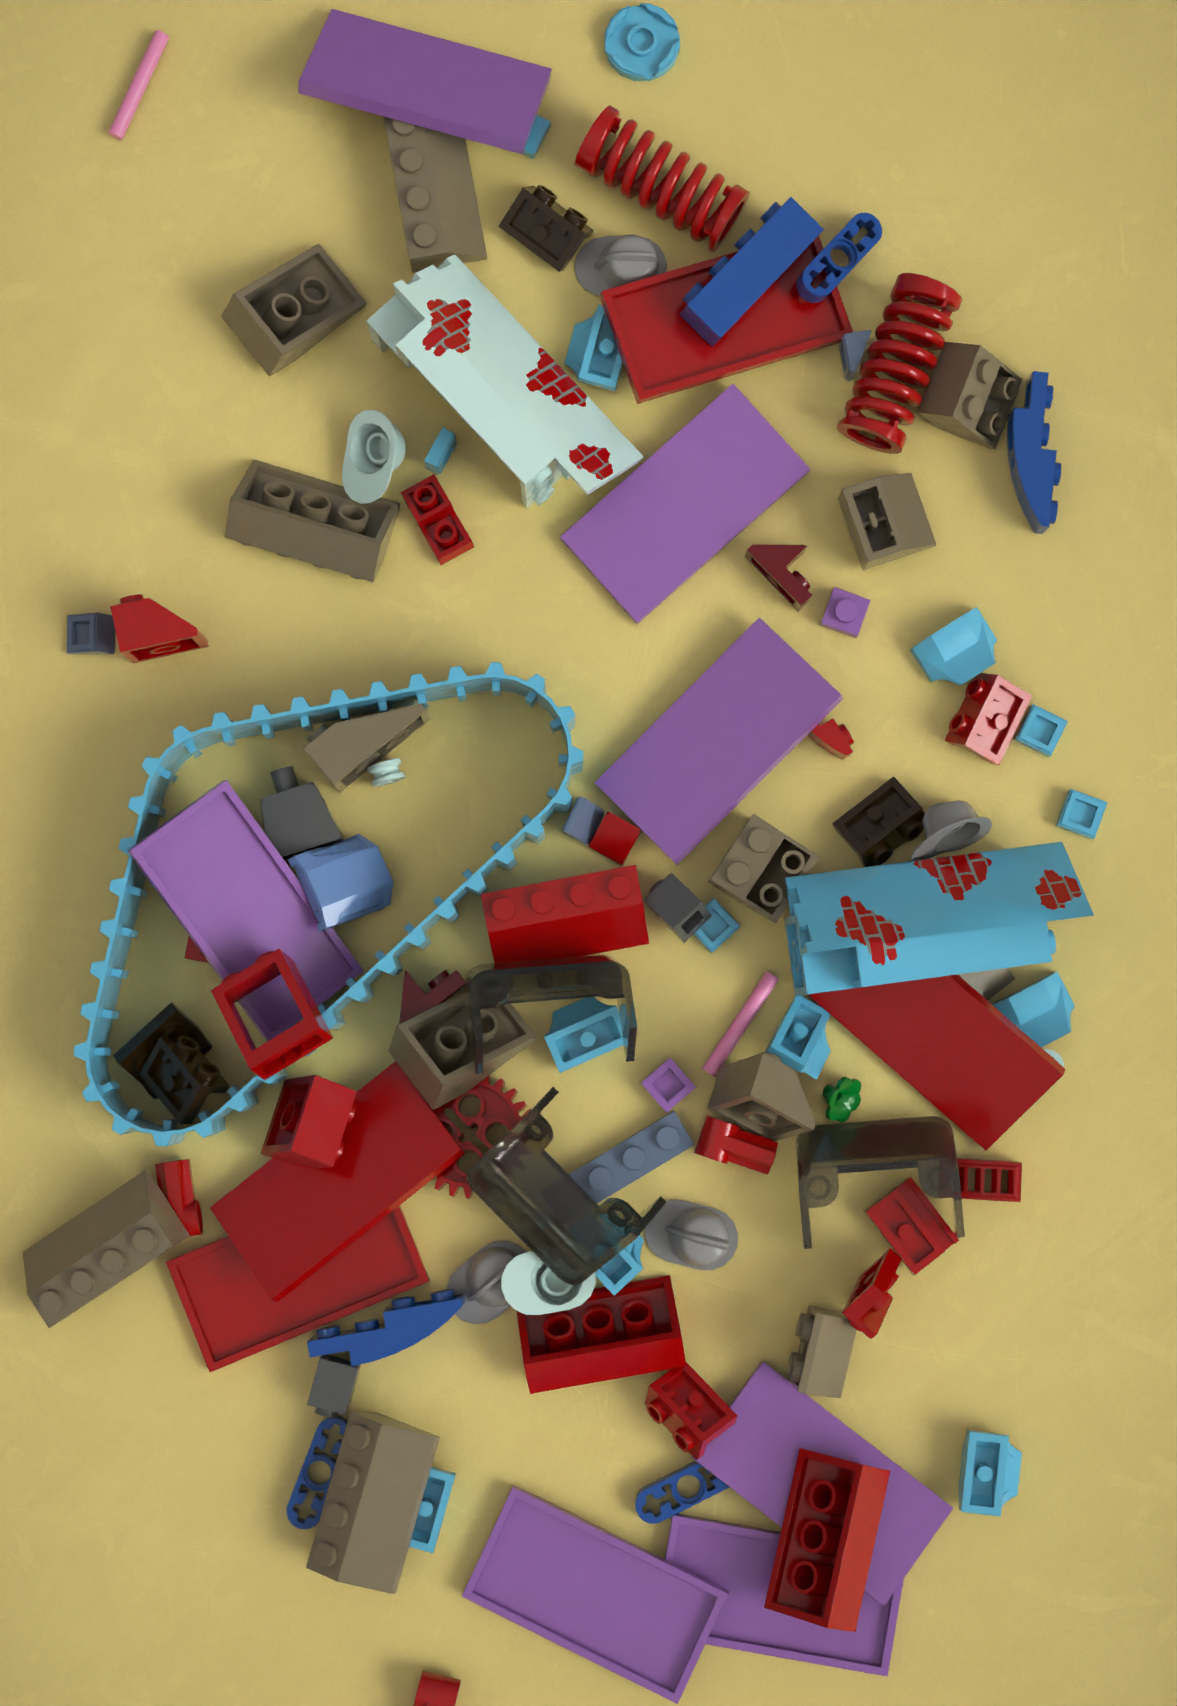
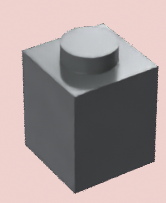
M672 873L665 879L656 882L650 889L649 894L643 899L652 912L684 943L712 917L702 901Z
M328 1354L322 1355L318 1362L307 1405L316 1407L315 1413L324 1417L337 1419L338 1414L346 1415L351 1404L361 1364L351 1366L350 1360Z

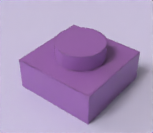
M834 587L820 626L857 638L870 600Z
M671 1057L641 1082L643 1087L666 1113L696 1088Z

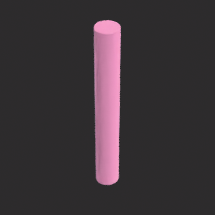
M155 30L108 134L115 139H123L169 40V36L162 31Z
M768 971L764 973L702 1067L703 1070L714 1077L716 1076L720 1067L724 1064L779 981L776 976Z

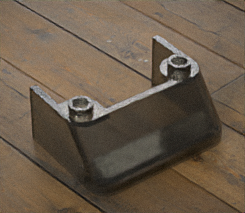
M594 955L477 965L469 971L466 979L475 1074L483 1073V1031L480 1009L496 1008L510 1003L587 997L617 998L626 1062L634 1061L637 1022L630 975L628 970L614 957Z
M552 1087L468 1169L467 1182L471 1189L559 1279L568 1284L578 1285L633 1242L666 1201L660 1196L640 1214L627 1202L619 1198H609L601 1205H598L544 1150L553 1140V1130L540 1112L559 1093Z
M920 1116L817 1124L814 1130L798 1135L796 1154L804 1249L812 1248L809 1208L825 1207L836 1199L839 1191L838 1174L918 1168L920 1185L929 1196L934 1198H951L954 1234L957 1238L965 1237L954 1133L951 1125L942 1117Z

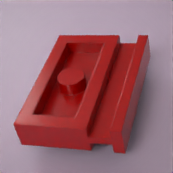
M912 1177L905 1179L903 1183L892 1189L864 1211L893 1250L902 1258V1262L913 1275H916L943 1254L946 1249L959 1241Z

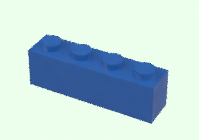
M792 197L782 206L775 202L760 217L765 224L756 233L750 228L735 243L734 246L739 251L730 260L724 255L710 269L708 273L713 278L707 285L703 287L698 282L682 299L687 305L679 315L712 347L824 230Z

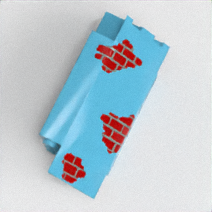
M1062 842L785 877L790 917L784 920L795 996L1052 962L1051 954L1056 952V941L1053 931L1048 930L1047 922L1094 915Z

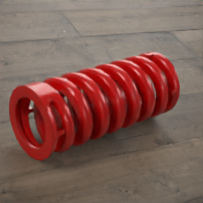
M611 105L607 106L600 113L584 138L577 153L574 166L583 169L591 177H598L603 174L604 184L609 188H615L621 184L622 196L632 199L638 195V204L645 210H649L656 205L655 213L657 218L664 221L673 216V226L676 230L684 231L691 226L690 236L692 240L701 242L709 236L708 248L710 251L715 252L737 221L750 192L739 185H734L732 188L727 185L722 193L725 199L706 221L711 206L725 181L724 176L717 173L697 202L688 211L693 196L707 171V166L704 163H698L686 183L671 200L675 186L690 160V156L686 152H681L678 155L671 169L653 190L658 174L672 150V144L669 141L661 143L649 165L635 180L641 162L655 139V134L651 130H646L632 154L618 169L623 152L638 127L637 122L633 119L627 120L614 144L600 159L606 138L610 132L614 134L618 132L622 120L619 118V110Z
M901 273L898 275L890 295L892 303L885 307L883 311L884 322L878 325L875 331L877 341L870 344L867 351L869 360L861 365L860 375L862 378L854 383L852 388L854 397L846 402L844 408L846 417L837 424L838 431L850 440L867 448L889 454L901 453L907 439L906 434L897 428V425H911L915 416L907 408L887 400L872 397L867 391H876L882 396L906 406H919L922 402L921 394L906 385L917 388L928 386L930 377L916 367L923 369H933L936 367L938 362L936 356L926 349H943L945 339L936 331L945 332L951 329L953 321L950 316L952 312L959 310L962 303L961 296L948 285L928 276L915 273ZM904 315L915 323L901 321L897 316ZM890 334H897L911 343L894 340ZM882 353H890L906 363L887 359ZM875 372H883L889 377L904 384L888 379L879 378L875 374ZM860 410H869L879 417L888 420L889 423L868 418ZM859 431H866L867 433L875 436L876 439L873 440L866 436H863L859 433Z

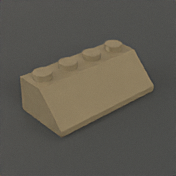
M384 117L412 273L423 270L431 265L438 268L446 258L454 254L463 263L487 260L465 138Z
M253 459L230 499L225 538L238 541L246 546H255L268 550L282 557H291L311 563L318 568H327L347 574L355 579L373 582L383 563L400 509V503L379 498L372 503L360 504L351 500L345 492L344 486Z
M148 1169L23 1252L27 1295L48 1328L67 1318L190 1236Z
M350 1411L306 1568L337 1582L395 1594L440 1437L377 1412Z

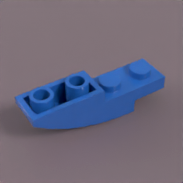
M1033 371L1026 381L1024 408L1014 407L1008 415L1007 450L1011 478L1017 499L1034 533L1043 534L1049 528V525L1054 524L1056 521L1058 502L1052 500L1053 486H1058L1060 482L1061 463L1056 462L1057 450L1041 449V446H1047L1050 425L1049 423H1044L1045 408L1050 409L1052 404L1053 386L1047 385V372Z
M453 1289L441 1290L430 1293L431 1300L415 1302L414 1296L401 1297L391 1300L392 1306L386 1307L383 1311L385 1324L379 1325V1320L376 1318L356 1322V1329L340 1332L339 1325L317 1329V1336H312L307 1341L309 1356L316 1357L349 1351L351 1366L391 1356L413 1346L445 1324L465 1303L464 1294L454 1295Z

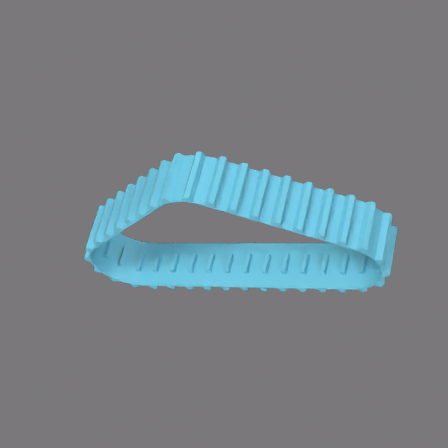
M491 662L486 674L467 676L461 666L450 668L448 680L431 684L426 682L421 673L411 675L408 688L390 692L382 681L374 682L371 684L369 696L349 699L343 689L333 690L330 703L313 707L308 704L303 696L293 698L290 711L272 714L264 704L253 706L251 719L236 722L225 712L214 713L210 727L201 728L192 733L182 725L173 729L174 743L164 751L161 757L145 758L141 766L147 772L149 778L145 785L144 794L131 797L128 805L129 809L138 814L134 836L122 838L118 848L129 856L124 878L111 880L109 890L119 897L115 919L101 921L99 930L110 938L104 961L91 964L90 973L100 980L96 1001L82 1004L80 1014L91 1021L86 1042L74 1046V1056L86 1061V1072L90 1084L82 1094L86 1102L100 1101L104 1108L114 1116L113 1131L119 1135L137 1131L150 1133L154 1138L156 1146L165 1147L182 1143L185 1134L191 1131H196L203 1138L217 1135L226 1130L225 1117L234 1110L238 1112L252 1110L259 1104L255 1090L264 1082L267 1084H277L288 1077L284 1068L266 1080L256 1075L242 1089L238 1085L232 1086L227 1091L232 1098L217 1112L212 1114L210 1110H205L197 1114L201 1123L190 1127L177 1128L176 1119L163 1120V1125H158L142 1118L141 1116L144 1111L139 1107H128L116 1091L120 1088L118 1082L112 1081L109 1074L107 1056L111 1055V1047H108L113 1019H118L120 1011H115L122 978L127 979L129 971L125 970L131 939L132 937L137 938L138 930H134L141 897L146 898L148 891L143 889L146 876L127 850L155 831L160 817L165 818L166 810L162 808L164 797L170 782L174 783L178 776L175 773L181 765L191 756L197 758L202 755L200 750L220 742H224L228 746L237 745L236 739L263 734L267 739L275 738L274 732L297 727H302L305 731L313 730L312 724L338 719L346 721L350 720L353 716L379 711L382 713L389 711V709L422 704L424 708H429L428 702L458 696L460 702L467 700L466 694L492 691L493 696H501V691H506L526 697L525 703L528 706L533 707L537 703L551 715L554 720L550 721L549 724L553 733L561 730L567 745L568 755L559 754V766L567 768L559 790L556 791L550 788L547 793V798L551 801L532 820L525 815L521 819L524 828L503 847L496 842L492 846V850L496 854L474 874L469 869L462 874L467 880L445 901L440 896L436 897L433 902L438 907L416 928L411 923H408L404 929L409 934L389 953L385 954L382 950H379L374 955L379 962L362 978L356 981L355 978L350 977L345 982L350 989L329 1008L324 1004L318 1007L328 1028L338 1030L345 1024L341 1011L350 1002L357 1000L368 1003L374 997L370 984L383 972L397 976L403 970L399 957L412 945L425 950L431 944L427 933L431 927L441 918L454 923L460 917L456 908L458 902L469 892L480 897L481 894L486 893L488 888L484 878L497 866L510 871L517 865L513 851L526 839L539 844L545 839L542 825L554 812L568 813L572 807V796L568 791L571 775L583 771L584 751L571 744L570 732L575 727V714L571 706H556L553 700L546 695L545 678L535 674L525 681L516 676L505 675L501 663ZM315 1049V1050L312 1051L311 1053L307 1054L306 1056H310V1055L313 1054L317 1049Z

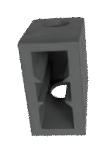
M293 766L284 767L270 773L276 794L261 799L266 836L284 861L306 851L344 840L336 821L314 782L299 786Z

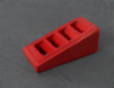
M939 1157L938 1197L1007 1202L1021 1201V1162ZM952 1166L959 1167L958 1190L951 1189ZM968 1167L975 1168L974 1191L968 1190ZM985 1169H992L991 1191H984ZM1001 1170H1008L1007 1192H1000Z

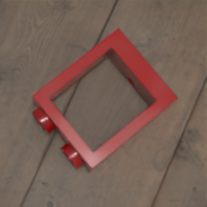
M280 948L260 955L253 965L241 972H235L226 976L220 985L211 990L249 1069L264 1080L333 1039L295 962ZM279 975H282L304 1019L256 1048L234 1003Z

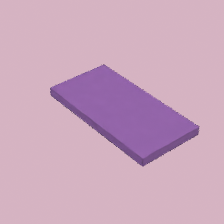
M331 9L299 79L298 93L523 154L550 82L552 68Z
M732 384L562 534L560 539L632 620L638 624L809 473L810 468L742 392Z
M758 618L618 758L595 784L678 865L843 700V697L761 618Z
M227 780L221 781L127 850L221 980L232 973L241 972L253 965L260 955L280 948L295 962L318 1007L346 985L345 982L350 977L355 978L363 972V969L333 928L319 932L317 927L319 923L302 884ZM279 975L237 1001L266 1041L281 1034L303 1018L282 975Z
M761 1361L729 1405L738 1415L736 1423L706 1445L704 1455L698 1460L693 1456L691 1458L780 1527L783 1524L800 1448L889 1470L890 1476L864 1590L878 1603L885 1606L953 1507L808 1395L797 1392L791 1382Z
M514 1485L462 1597L678 1704L729 1591Z
M676 1514L671 1517L664 1559L729 1591L706 1641L707 1645L888 1677L903 1580L885 1606L864 1592L856 1632L825 1628L764 1608L781 1532L683 1514Z

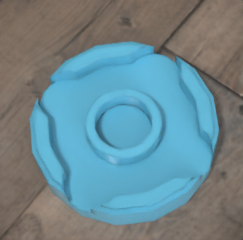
M640 3V6L632 7L629 5L620 9L610 19L605 31V54L610 65L621 76L633 81H651L663 76L674 65L679 54L680 38L677 25L664 9L650 3Z

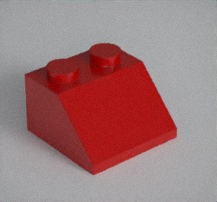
M141 594L123 597L120 599V604L110 606L120 653L133 664L209 647L207 639L195 626L150 598L144 599Z
M317 1075L285 1079L261 1154L315 1168L333 1167L334 1162L338 1161L343 1152L344 1141L342 1137L346 1125L351 1122L355 1114L356 1104L354 1099L357 1091Z

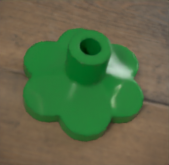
M842 1077L837 1082L836 1087L829 1084L824 1088L823 1097L828 1105L826 1117L829 1120H837L843 1123L848 1120L851 1111L858 1108L861 1101L859 1095L861 1082L859 1080Z

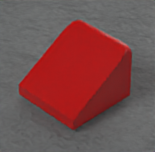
M607 811L588 847L623 865L642 830Z

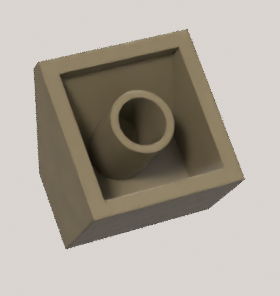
M761 1052L720 1067L707 1109L753 1134L772 1139V1141L814 1130L816 1122L797 1073L793 1068L782 1063V1059L779 1056L769 1052Z

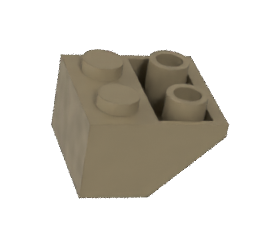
M945 342L917 413L938 429L989 449H995L1004 430L1013 402L1018 394L1022 378L981 345Z
M912 473L879 476L842 489L838 501L862 570L937 545Z
M753 814L708 882L744 906L777 923L788 906L785 877L808 875L819 859V856Z
M812 1305L808 1306L807 1314L800 1313L796 1327V1336L799 1337L800 1345L798 1353L791 1352L786 1373L790 1376L791 1383L797 1392L841 1398L856 1334V1329L851 1326L843 1313Z

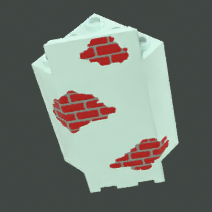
M455 254L446 258L438 268L431 265L416 272L408 284L402 279L393 283L395 295L366 321L372 342L383 353L390 347L408 368L414 366L520 480L522 503L526 508H529L534 502L537 505L545 502L555 491L552 486L563 476L566 480L572 478L588 495L636 465L644 457Z

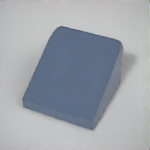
M871 330L847 333L841 338L839 350L844 378L847 381H851L854 378L872 332Z
M98 612L67 615V654H114L116 631L112 615Z
M582 796L580 798L577 797L562 828L563 834L585 845H589L604 816L603 809Z

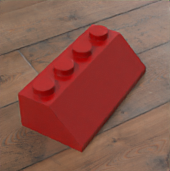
M636 865L481 894L496 973L649 944Z
M670 1275L629 1282L615 1296L606 1287L594 1288L591 1296L582 1305L570 1310L542 1315H525L516 1311L523 1364L530 1394L686 1367L682 1335Z
M799 1449L764 1608L825 1628L856 1632L890 1476L889 1470L807 1449Z

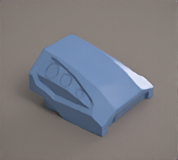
M360 834L328 846L306 851L288 859L290 866H294L317 918L319 932L346 924L391 905L392 877L378 846Z

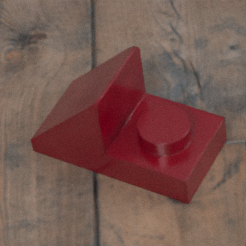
M754 544L750 546L746 551L745 558L797 611L802 609L812 597V594L808 591L811 586L798 571L795 570L791 573L788 568L805 552L807 546Z
M405 970L399 1024L445 1002L465 986L467 982L457 970L451 975L447 970H444L428 983L432 990L426 994L411 974Z

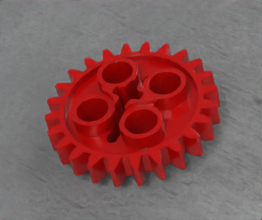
M489 1075L465 1094L434 1110L443 1124L451 1126L452 1136L465 1153H476L480 1160L478 1168L471 1173L462 1172L459 1168L460 1158L436 1176L438 1177L435 1183L436 1190L440 1191L446 1184H449V1195L451 1197H455L459 1188H464L466 1199H471L474 1188H478L481 1195L485 1198L488 1193V1185L492 1184L500 1192L502 1191L501 1178L505 1177L512 1182L515 1181V1177L510 1171L513 1166L525 1169L526 1166L518 1157L520 1154L528 1155L532 1153L531 1149L523 1145V1140L534 1138L532 1132L523 1130V1126L531 1123L532 1118L531 1116L519 1115L527 1105L525 1101L513 1104L512 1101L517 1091L513 1088L503 1093L505 1081L502 1078L492 1086L490 1085ZM467 1097H476L481 1102L480 1111L475 1116L466 1117L461 1114V1103ZM446 1109H451L468 1128L479 1127L476 1135L495 1155L493 1161L488 1160L471 1141L461 1142L464 1134L445 1115ZM494 1125H503L508 1129V1138L501 1145H492L488 1142V1131Z

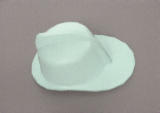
M362 411L355 416L348 431L347 447L342 468V482L345 492L351 500L360 504L372 503L383 495L388 488L392 471L401 465L406 453V445L402 433L395 424H392L379 411Z
M558 1246L529 1251L515 1256L506 1265L501 1276V1290L506 1302L514 1310L525 1315H542L578 1307L591 1296L596 1285V1271L591 1259L583 1251L571 1246Z

